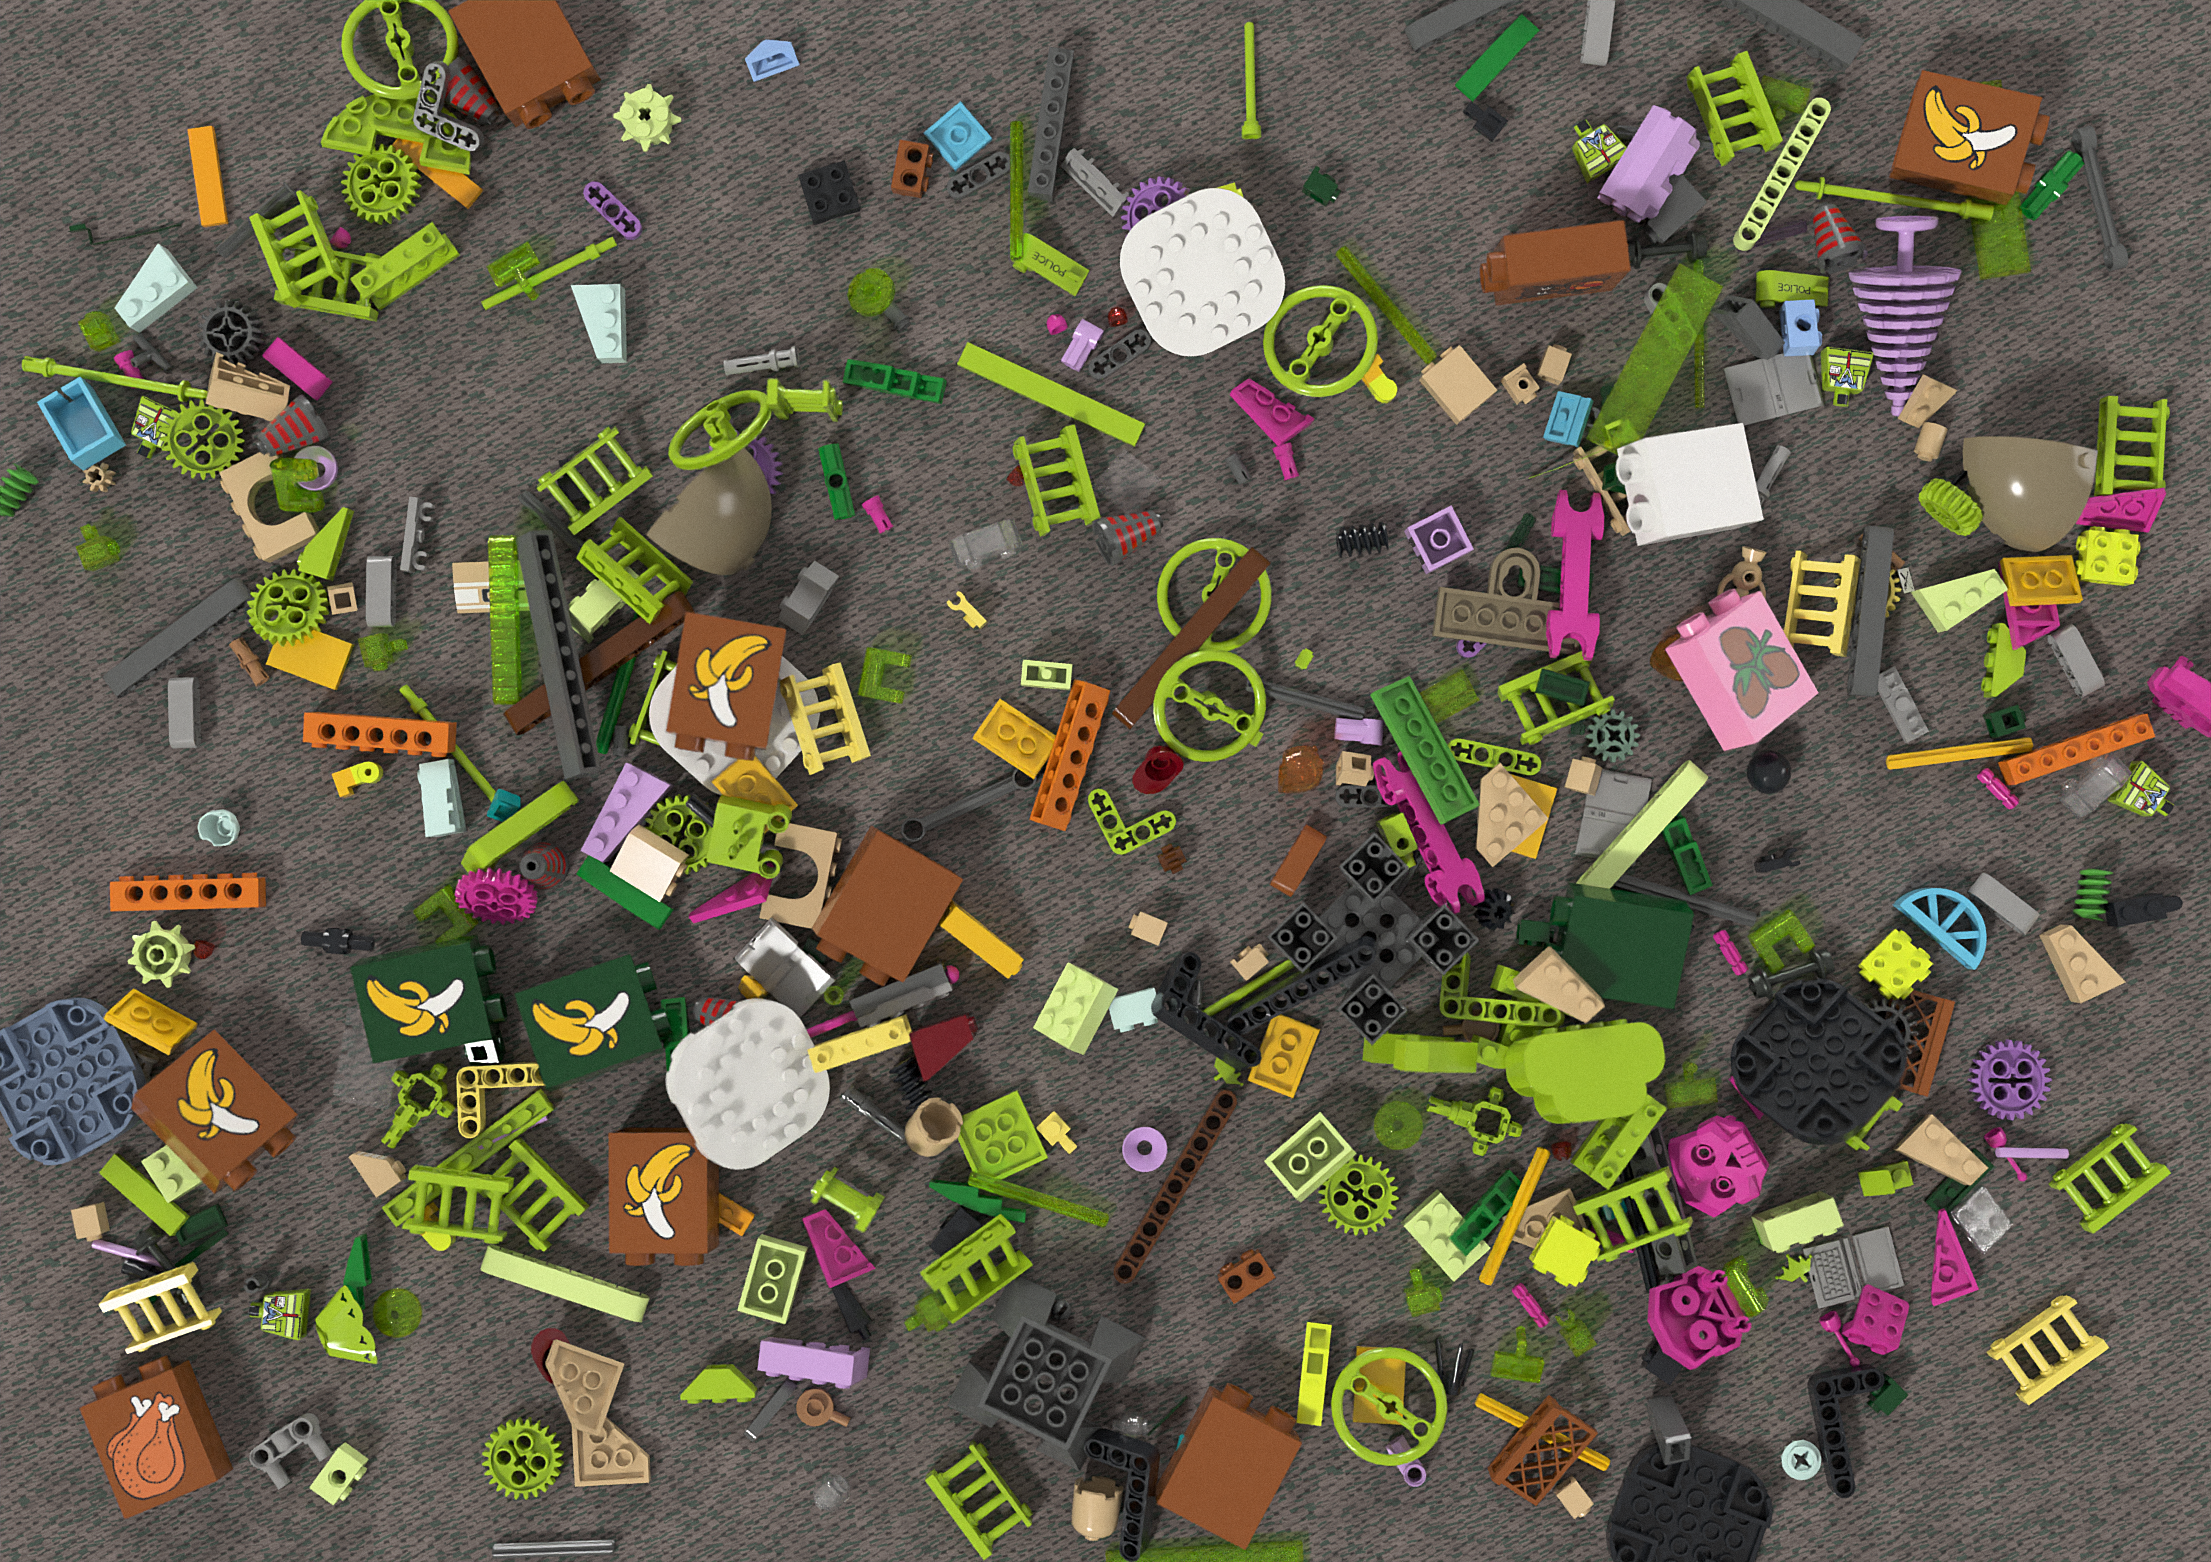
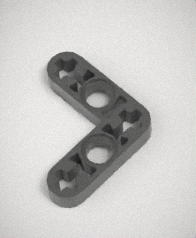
M434 61L427 65L424 71L413 115L414 125L420 131L467 151H474L483 145V133L477 127L441 112L451 72L448 65L443 61ZM439 68V73L442 76L436 79L437 74L433 70ZM430 89L436 93V103H432L427 99V90ZM427 114V119L432 122L425 124V119L422 116ZM445 122L453 126L454 134L452 136L444 132L443 125ZM469 134H473L472 138L476 140V142L471 144L470 139L466 136H468Z

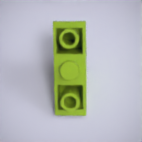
M2005 623L1993 624L1987 633V642L1990 643L1989 653L1987 652L1984 657V666L1987 667L1986 677H1983L1981 682L1984 698L1998 696L2024 675L2026 650L2024 647L2012 650L2009 628Z
M733 1364L707 1365L682 1392L680 1400H687V1403L690 1404L701 1403L702 1399H712L713 1403L727 1402V1399L737 1398V1402H749L758 1394V1388Z

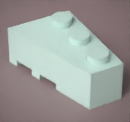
M157 244L115 306V309L130 328L140 333L196 290L197 286L169 250Z
M620 284L571 285L597 359L602 363H627L625 289Z
M454 759L419 764L420 770L417 771V776L422 790L425 836L441 837L467 832Z

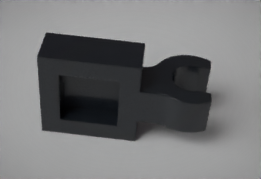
M1472 101L1463 111L1469 118L1477 121L1472 128L1491 142H1493L1508 122L1507 119L1490 106L1483 111Z
M571 459L559 460L560 468ZM567 473L563 474V478L557 479L559 488L571 502L586 498Z
M1788 848L1781 857L1775 858V854L1761 856V861L1754 863L1756 873L1800 865V861L1792 862L1789 859V855L1792 852L1798 851L1797 848Z

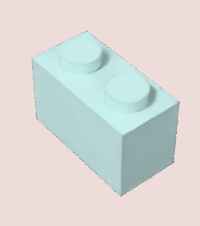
M1154 987L1113 999L1109 1011L1114 1030L1120 1029V1032H1126L1135 1029L1134 1024L1143 1022L1144 1026L1158 1023V1019L1151 1011V1005L1156 996Z

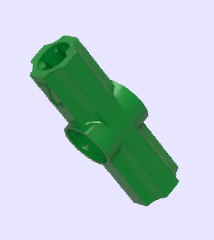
M2071 151L2063 154L2054 167L2049 169L2040 178L2041 181H2037L2034 185V190L2018 207L2021 213L2033 221L2040 217L2048 205L2054 202L2069 186L2068 182L2084 165L2082 158L2077 153Z
M839 443L819 447L818 451L834 520H844L856 516ZM835 476L843 478V483L838 488L831 486V480Z

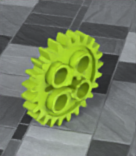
M380 144L379 150L374 146L372 156L363 155L359 157L354 154L356 162H347L351 170L343 171V174L348 179L341 181L347 187L341 192L347 196L344 201L351 206L350 210L355 214L357 213V216L362 220L366 218L369 223H373L375 220L379 225H382L384 219L391 224L392 216L401 220L400 212L402 211L409 214L406 207L408 205L415 207L414 202L411 200L412 197H420L415 192V189L421 188V185L416 182V180L421 178V175L415 172L418 167L411 163L413 159L405 155V152L401 149L396 151L393 145H390L387 149L384 144ZM394 166L393 171L387 174L388 169ZM371 171L369 178L364 180V175ZM398 189L397 195L392 197L393 191ZM375 195V199L369 203L370 197Z
M200 399L199 406H195L194 402L189 400V408L180 404V413L173 409L171 410L174 419L165 418V421L170 425L169 427H161V430L166 432L167 436L160 437V440L168 444L161 449L162 451H170V454L166 456V460L175 459L172 467L176 468L181 465V474H185L190 470L191 478H194L196 473H200L202 480H204L206 473H210L211 477L215 479V471L221 472L224 470L223 467H231V459L234 461L240 460L235 455V452H243V449L237 446V443L244 442L243 438L237 437V434L243 432V429L234 428L239 421L238 419L230 421L231 411L224 414L222 413L223 408L215 409L212 405L205 406L203 399ZM200 415L208 417L209 425L203 429L196 427L194 423L196 417ZM219 424V427L207 437V445L201 443L190 455L185 454L189 448L197 443L198 439L196 436L198 434L203 436L213 425ZM188 433L191 436V442L186 446L178 444L176 441L178 434ZM218 433L225 434L228 437L227 444L224 446L215 445L213 442L214 436ZM201 450L207 451L210 454L209 461L203 464L195 459L196 453Z
M284 569L280 577L273 572L272 580L264 577V582L266 583L264 586L256 584L259 589L258 593H250L255 600L247 601V604L252 608L247 611V614L251 617L249 622L254 626V631L260 634L264 641L268 639L272 645L278 641L284 647L286 641H289L291 646H294L296 639H299L303 644L304 636L307 635L311 639L314 638L312 631L320 632L321 629L318 624L326 623L322 615L330 613L326 606L330 605L326 598L328 594L323 589L320 581L317 582L313 575L308 577L304 572L298 575L295 569L292 570L290 575ZM283 593L279 598H275L277 594ZM307 595L305 599L299 600L301 596ZM278 615L275 620L270 621L273 616ZM303 617L300 622L294 623L297 618Z
M678 794L675 796V801L669 796L665 799L666 804L660 801L657 803L658 809L652 808L650 810L654 817L648 816L645 818V821L650 824L645 826V828L661 838L663 835H668L672 839V845L676 847L682 836L679 831L686 827L688 815H692L691 822L684 832V835L687 837L679 844V849L685 852V845H690L694 848V856H688L685 862L688 865L685 874H689L691 867L695 872H698L700 864L703 867L709 865L706 861L713 828L686 806V802L691 797L689 794L685 796L684 801L681 795ZM673 812L680 815V824L673 822L671 817ZM697 822L703 826V834H699L694 830V823Z
M1363 1155L1359 1156L1358 1161H1355L1354 1157H1352L1349 1163L1344 1164L1328 1181L1323 1183L1326 1188L1318 1191V1193L1325 1195V1199L1320 1200L1319 1203L1327 1205L1322 1213L1330 1212L1331 1216L1328 1222L1336 1219L1335 1228L1338 1229L1341 1225H1344V1233L1346 1234L1350 1228H1353L1355 1236L1358 1235L1359 1229H1362L1364 1234L1368 1235L1369 1227L1374 1232H1377V1223L1386 1226L1383 1218H1393L1388 1212L1389 1209H1397L1395 1205L1391 1204L1392 1201L1399 1199L1398 1196L1392 1195V1192L1398 1189V1186H1391L1390 1184L1395 1177L1387 1178L1386 1174L1390 1169L1387 1168L1382 1171L1380 1169L1381 1161L1373 1165V1157H1370L1367 1162H1364ZM1353 1170L1359 1171L1362 1175V1181L1358 1185H1354L1349 1181V1173ZM1340 1182H1345L1356 1191L1360 1190V1188L1363 1189L1362 1195L1377 1204V1208L1374 1209L1362 1199L1355 1201V1195L1342 1187ZM1372 1185H1379L1382 1188L1383 1194L1379 1199H1374L1370 1196L1369 1189ZM1338 1191H1343L1348 1195V1202L1345 1205H1339L1335 1201V1195ZM1359 1205L1368 1208L1369 1215L1366 1219H1359L1356 1216L1355 1210Z
M519 1417L516 1419L515 1424L510 1419L506 1422V1427L501 1424L497 1428L498 1432L493 1431L490 1437L493 1440H488L485 1443L490 1449L482 1453L488 1459L482 1465L489 1466L484 1475L493 1476L489 1484L497 1482L499 1484L496 1489L497 1492L505 1488L506 1497L511 1492H514V1498L517 1500L521 1493H523L525 1500H527L531 1492L535 1497H538L540 1489L546 1492L549 1489L548 1484L553 1485L556 1482L553 1476L561 1474V1471L556 1467H561L564 1464V1461L558 1459V1457L564 1454V1451L557 1450V1447L562 1442H554L553 1440L557 1433L554 1432L550 1435L547 1433L550 1428L549 1425L542 1429L540 1428L541 1420L533 1425L531 1417L525 1423ZM521 1436H527L531 1441V1445H523ZM512 1440L514 1445L510 1444L509 1441ZM501 1451L509 1452L511 1460H504L501 1457ZM525 1455L527 1457L526 1461L523 1460L521 1462L519 1457ZM535 1456H542L546 1461L545 1466L538 1465L535 1461ZM522 1471L526 1476V1480H519L515 1472ZM532 1471L536 1472L537 1476H534L532 1474Z

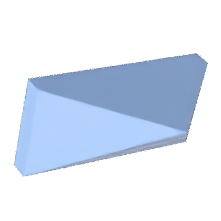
M766 39L745 58L754 82L799 66L793 46L788 41Z

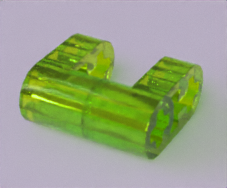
M277 458L270 463L277 503L281 510L317 512L325 507L324 496L321 491L298 489L296 482H309L317 479L319 471L316 461L301 458Z
M866 647L857 695L903 704L904 691L884 688L881 685L886 664L910 668L912 656Z
M450 884L440 889L413 911L419 922H422L438 909H441L453 924V927L437 938L435 943L464 937L480 924L476 918H472V913L465 914V908H459V903L455 902V890Z
M1789 908L1747 936L1749 942L1773 975L1784 968L1783 962L1772 947L1774 944L1790 935L1803 954L1815 947L1811 937Z
M1739 1255L1724 1264L1722 1271L1726 1274L1721 1276L1722 1278L1728 1277L1727 1286L1746 1317L1751 1318L1766 1309L1769 1297L1763 1287H1754L1747 1276L1749 1265L1744 1256Z

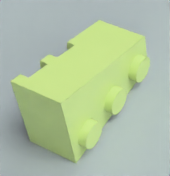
M629 566L624 569L634 579L639 576ZM594 579L587 586V592L581 598L576 596L568 605L572 628L588 643L594 639L592 634L601 625L605 627L609 623L608 618L626 604L600 579L598 581Z
M1992 569L1919 589L1911 593L1939 633L1949 630L2007 591L2008 588L1996 570Z

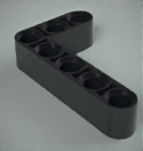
M1187 952L1174 959L1152 1002L1151 1011L1153 1015L1238 1071H1245L1259 1065L1262 1056L1260 1050L1255 1045L1186 1001L1188 993L1201 969L1200 957L1194 952ZM1184 961L1188 964L1189 969L1185 967ZM1174 981L1178 984L1179 990L1175 988ZM1164 1002L1167 1003L1169 1011L1165 1008ZM1184 1015L1187 1016L1189 1024L1185 1021ZM1204 1028L1208 1031L1209 1036L1205 1034ZM1224 1041L1228 1044V1049L1225 1047ZM1244 1054L1247 1056L1248 1062L1245 1060Z
M1870 1364L1812 1375L1807 1382L1827 1484L1840 1498H1849L1854 1494L1855 1480L1838 1398L1876 1391L1883 1386V1373ZM1869 1372H1874L1873 1380L1866 1382V1375ZM1850 1377V1383L1846 1387H1841L1842 1379ZM1820 1382H1825V1389L1817 1392V1385ZM1830 1406V1413L1827 1416H1822L1823 1408ZM1835 1430V1438L1827 1441V1434ZM1840 1455V1462L1832 1465V1458ZM1845 1479V1486L1837 1489V1483Z
M1100 1428L1085 1443V1452L1094 1460L1128 1471L1119 1551L1125 1560L1134 1562L1139 1559L1150 1544L1160 1453L1150 1443L1106 1428Z

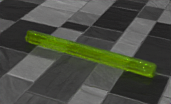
M1011 121L1010 259L1013 261L1023 260L1022 121Z
M1341 247L1336 252V257L1425 364H1430L1436 359L1437 354L1348 247Z
M971 1171L969 1174L968 1185L1103 1228L1108 1224L1109 1215L1107 1213L975 1171Z

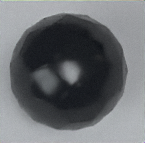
M1768 750L1756 754L1749 761L1746 775L1749 783L1755 790L1764 794H1774L1783 790L1789 784L1792 769L1784 755Z

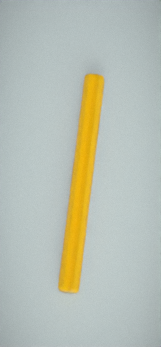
M2030 737L1894 754L1886 757V765L1891 770L2030 752L2033 748V742Z
M1537 1148L1512 1203L1513 1205L1506 1216L1479 1276V1280L1486 1285H1492L1549 1159L1550 1151L1545 1148Z
M1479 1393L1475 1400L1477 1407L1518 1428H1521L1529 1419L1524 1414L1482 1393ZM1555 1433L1556 1443L1570 1441L1569 1437L1561 1433ZM1552 1434L1541 1436L1540 1439L1552 1444ZM1571 1447L1561 1448V1450L1569 1454L1571 1453ZM1588 1447L1578 1456L1579 1459L1602 1471H1606L1610 1464L1608 1457Z

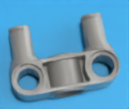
M306 1413L290 1424H286L267 1437L264 1442L256 1446L251 1451L249 1460L254 1467L259 1468L264 1473L267 1472L279 1490L292 1481L279 1463L281 1461L280 1458L300 1446L302 1442L309 1445L319 1462L333 1452L320 1435L322 1432L319 1426V1419L312 1413ZM302 1421L309 1424V1432L302 1429ZM261 1449L265 1450L268 1453V1459H264L261 1456Z

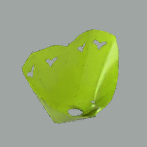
M344 1285L336 1292L315 1319L320 1341L329 1356L377 1364L374 1339L371 1333L362 1326V1310L354 1300L350 1290ZM342 1293H344V1298L347 1299V1302L341 1300ZM351 1309H353L352 1314L355 1315V1318L348 1315ZM361 1336L364 1337V1342H366L367 1345L360 1343ZM367 1353L369 1354V1357H368V1358H369L371 1361H369L368 1359L364 1358Z

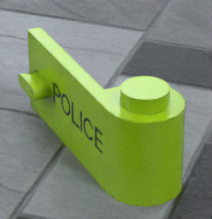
M1028 233L1023 235L1010 259L1014 263L1012 266L1022 273H1025L1027 270L1034 271L1073 296H1076L1090 271Z
M1775 270L1758 271L1756 273L1755 303L1760 304V308H1775V304L1785 301L1814 300L1815 306L1827 307L1829 277Z

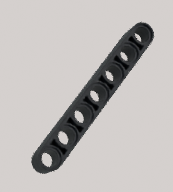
M1361 937L1311 964L1303 973L1299 971L1238 1004L1230 1011L1227 1027L1236 1034L1243 1035L1372 965L1377 955L1376 941L1371 937ZM1367 948L1372 953L1366 955L1362 954L1359 950ZM1340 960H1346L1350 963V965L1342 966L1338 962ZM1326 972L1329 976L1322 978L1317 973ZM1303 983L1306 984L1308 988L1300 989L1296 986V984ZM1283 995L1287 999L1282 1001L1278 1000L1275 996ZM1261 1006L1266 1011L1259 1012L1254 1007ZM1234 1018H1242L1245 1022L1238 1023Z

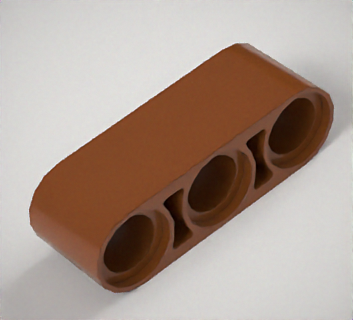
M1308 824L1303 827L1300 832L1301 835L1299 834L1288 855H1286L1277 870L1276 876L1272 878L1269 884L1289 897L1296 891L1327 839L1326 835Z

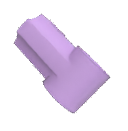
M1082 319L1072 336L1073 340L1061 362L1079 372L1091 350H1094L1098 345L1097 341H1100L1104 330Z
M1336 718L1334 739L1359 741L1361 744L1382 745L1384 721Z
M1403 1435L1396 1437L1385 1445L1389 1454H1398L1411 1449ZM1419 1459L1397 1465L1408 1485L1417 1487L1424 1483L1426 1472ZM1413 1467L1421 1470V1474L1417 1478H1410L1407 1475L1408 1471Z

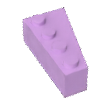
M626 763L581 851L602 862H608L624 844L629 832L638 824L641 825L650 814V810L657 806V803L670 792L674 785L631 763Z
M768 1337L761 1340L758 1370L765 1371L767 1376L789 1375V1379L796 1381L807 1378L812 1379L814 1384L824 1385L830 1382L836 1383L835 1387L844 1389L850 1388L855 1383L867 1378L870 1348L861 1347V1350L856 1352L849 1351V1346L847 1345L826 1348V1345L821 1342H807L806 1346H803L802 1340Z

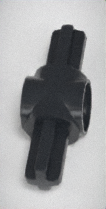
M327 928L324 932H302L301 944L303 946L323 947L325 953L348 954L351 950L373 951L375 938L372 936L353 935L350 929Z

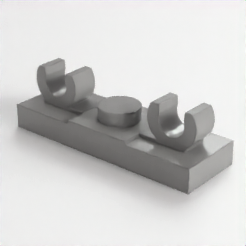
M1073 148L1067 154L1061 167L1114 217L1127 200L1126 197L1129 193L1125 192L1122 195L1117 190L1120 184L1115 183L1112 185L1104 174L1092 164L1093 158L1087 161L1082 156L1085 152L1084 149L1077 151Z
M409 497L400 570L415 573V568L421 571L427 570V566L419 565L418 563L420 557H429L428 553L418 551L419 545L424 542L425 537L421 519L426 522H432L434 518L426 517L424 512L427 508L435 509V505L428 502L424 503V500L417 497Z
M1893 666L1879 673L1878 692L1904 742L1908 743L1929 732L1896 667Z

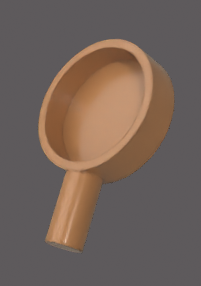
M1473 1009L1472 1013L1474 1016H1479L1483 1009ZM1462 1020V1023L1458 1025L1442 1026L1443 1036L1463 1034L1468 1042H1472L1473 1034L1494 1041L1499 1033L1498 1023Z
M814 1387L805 1390L797 1401L796 1411L798 1417L807 1425L820 1426L830 1419L847 1427L851 1419L834 1410L832 1396L822 1388Z

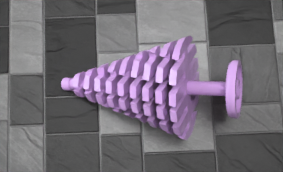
M1890 216L1877 218L1876 227L1878 229L1898 231L1897 266H1883V268L1868 267L1848 272L1852 282L1862 283L1853 287L1854 294L1861 298H1868L1858 301L1860 311L1873 313L1862 316L1866 326L1877 328L1866 332L1868 339L1882 343L1881 345L1876 344L1871 347L1873 354L1880 357H1890L1884 360H1877L1876 365L1881 371L1894 372V374H1883L1880 376L1884 385L1894 386V389L1885 390L1886 398L1893 400L1891 414L1894 416L1900 415L1906 400L1910 398L1914 391L1906 389V386L1915 385L1920 378L1918 374L1907 372L1922 370L1927 362L1922 361L1923 359L1911 357H1921L1930 354L1932 345L1921 342L1935 340L1938 331L1929 328L1939 326L1944 318L1943 315L1935 314V312L1945 311L1949 305V300H1943L1940 297H1947L1953 294L1956 286L1948 282L1958 280L1962 273L1957 268L1913 265L1914 232L1934 229L1938 225L1937 217Z

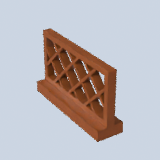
M1913 990L1909 994L1913 1003L1906 1006L1904 1011L1915 1006L1922 1017L1916 1021L1917 1024L1924 1021L1929 1031L1927 1036L1920 1040L1916 1036H1912L1917 1042L1916 1045L1919 1047L1922 1055L1920 1060L1912 1064L1907 1057V1070L1911 1069L1915 1079L1912 1087L1901 1084L1899 1088L1928 1097L1955 1002ZM1914 996L1921 997V999L1916 1001ZM1890 998L1888 1007H1891L1892 998ZM1927 999L1937 1002L1934 1012L1927 1016L1923 1014L1918 1005ZM1886 1011L1884 1020L1886 1021L1893 1014ZM1930 1017H1932L1931 1024L1927 1021ZM1905 1028L1900 1029V1033L1904 1032ZM1923 1041H1925L1924 1048H1922L1920 1044ZM1910 1044V1045H1908V1046H1906V1047L1912 1048V1047L1915 1046V1045H1911V1044ZM1916 1065H1918L1917 1072L1914 1069Z
M1548 1395L1487 1467L1491 1480L1499 1486L1502 1483L1537 1506L1598 1432L1595 1428L1560 1406L1556 1399ZM1560 1414L1567 1418L1568 1425L1554 1427V1421ZM1584 1429L1588 1432L1583 1439H1573L1574 1430ZM1569 1431L1570 1441L1556 1443L1555 1433ZM1552 1434V1444L1539 1445L1538 1440L1541 1436ZM1571 1447V1453L1568 1457L1558 1458L1557 1449ZM1554 1451V1459L1541 1461L1540 1452ZM1536 1453L1537 1462L1523 1464V1458L1526 1454ZM1555 1465L1556 1471L1552 1475H1542V1467ZM1538 1468L1539 1477L1525 1479L1524 1470ZM1521 1471L1522 1480L1510 1481L1507 1479L1511 1472ZM1540 1483V1490L1535 1496L1527 1492V1485Z

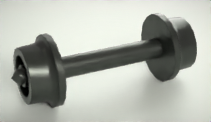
M1692 230L1687 232L1686 243L1641 247L1637 236L1627 240L1630 267H1634V269L1640 268L1641 257L1687 253L1689 263L1694 264L1696 260L1706 258L1707 247L1709 246L1704 233H1694Z
M1810 949L1809 956L1811 962L1768 977L1763 968L1758 967L1756 972L1748 975V989L1752 991L1756 999L1763 997L1770 999L1773 997L1772 985L1815 971L1818 978L1826 979L1827 975L1835 972L1834 958L1831 957L1827 949L1818 951Z
M153 1226L146 1231H139L138 1237L132 1241L137 1250L136 1255L140 1256L149 1250L165 1271L175 1269V1265L157 1245L165 1236L164 1232L159 1233ZM200 1276L195 1277L191 1282L197 1295L205 1290L200 1283ZM181 1288L172 1295L183 1306L189 1303Z

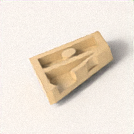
M1923 374L1898 419L1920 428L1957 390Z

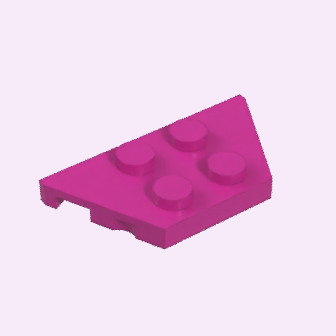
M1999 562V563H1998V567H1999L2000 578H2001L2002 581L2004 582L2003 574H2002V570H2001V566H2000V562ZM2007 591L2003 593L2012 650H2017L2056 630L2060 626L2056 604L2010 606Z

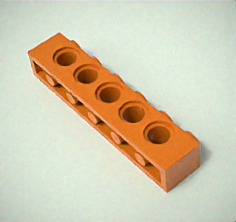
M1074 679L1029 820L1066 831L1067 825L1071 820L1074 803L1079 795L1082 778L1086 774V766L1094 748L1097 731L1101 727L1104 709L1108 705L1110 690Z
M314 711L304 712L303 742L312 743L311 747L327 748V744H335V749L351 750V746H360L359 751L373 752L375 748H383L384 753H399L400 749L407 750L408 755H423V751L432 752L431 756L447 757V753L455 752L457 722ZM330 725L335 728L334 737L329 734L328 729ZM354 727H357L359 730V737L357 739L352 734ZM378 729L383 731L384 736L381 741L376 736ZM402 730H404L408 736L407 741L405 743L400 738V733ZM426 732L432 737L429 745L424 741Z
M2138 714L2000 761L1998 765L2005 785H2016L2155 737L2148 714Z
M233 873L217 874V879H208V874H193V879L184 880V875H168V880H159V875L143 876L144 881H135V876H120L119 881L110 882V911L266 907L265 877L257 878V873H242V878H233ZM236 884H239L242 889L239 897L234 894ZM188 885L192 888V896L190 898H187L185 895V888ZM211 885L217 888V894L214 898L209 894ZM163 886L168 891L165 899L160 895V890ZM138 887L143 890V896L140 900L136 897V889Z

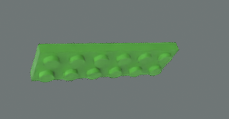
M1408 676L1370 694L1440 825L1480 806L1411 677Z

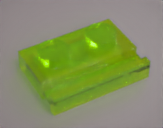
M1463 669L1419 693L1436 724L1480 700Z

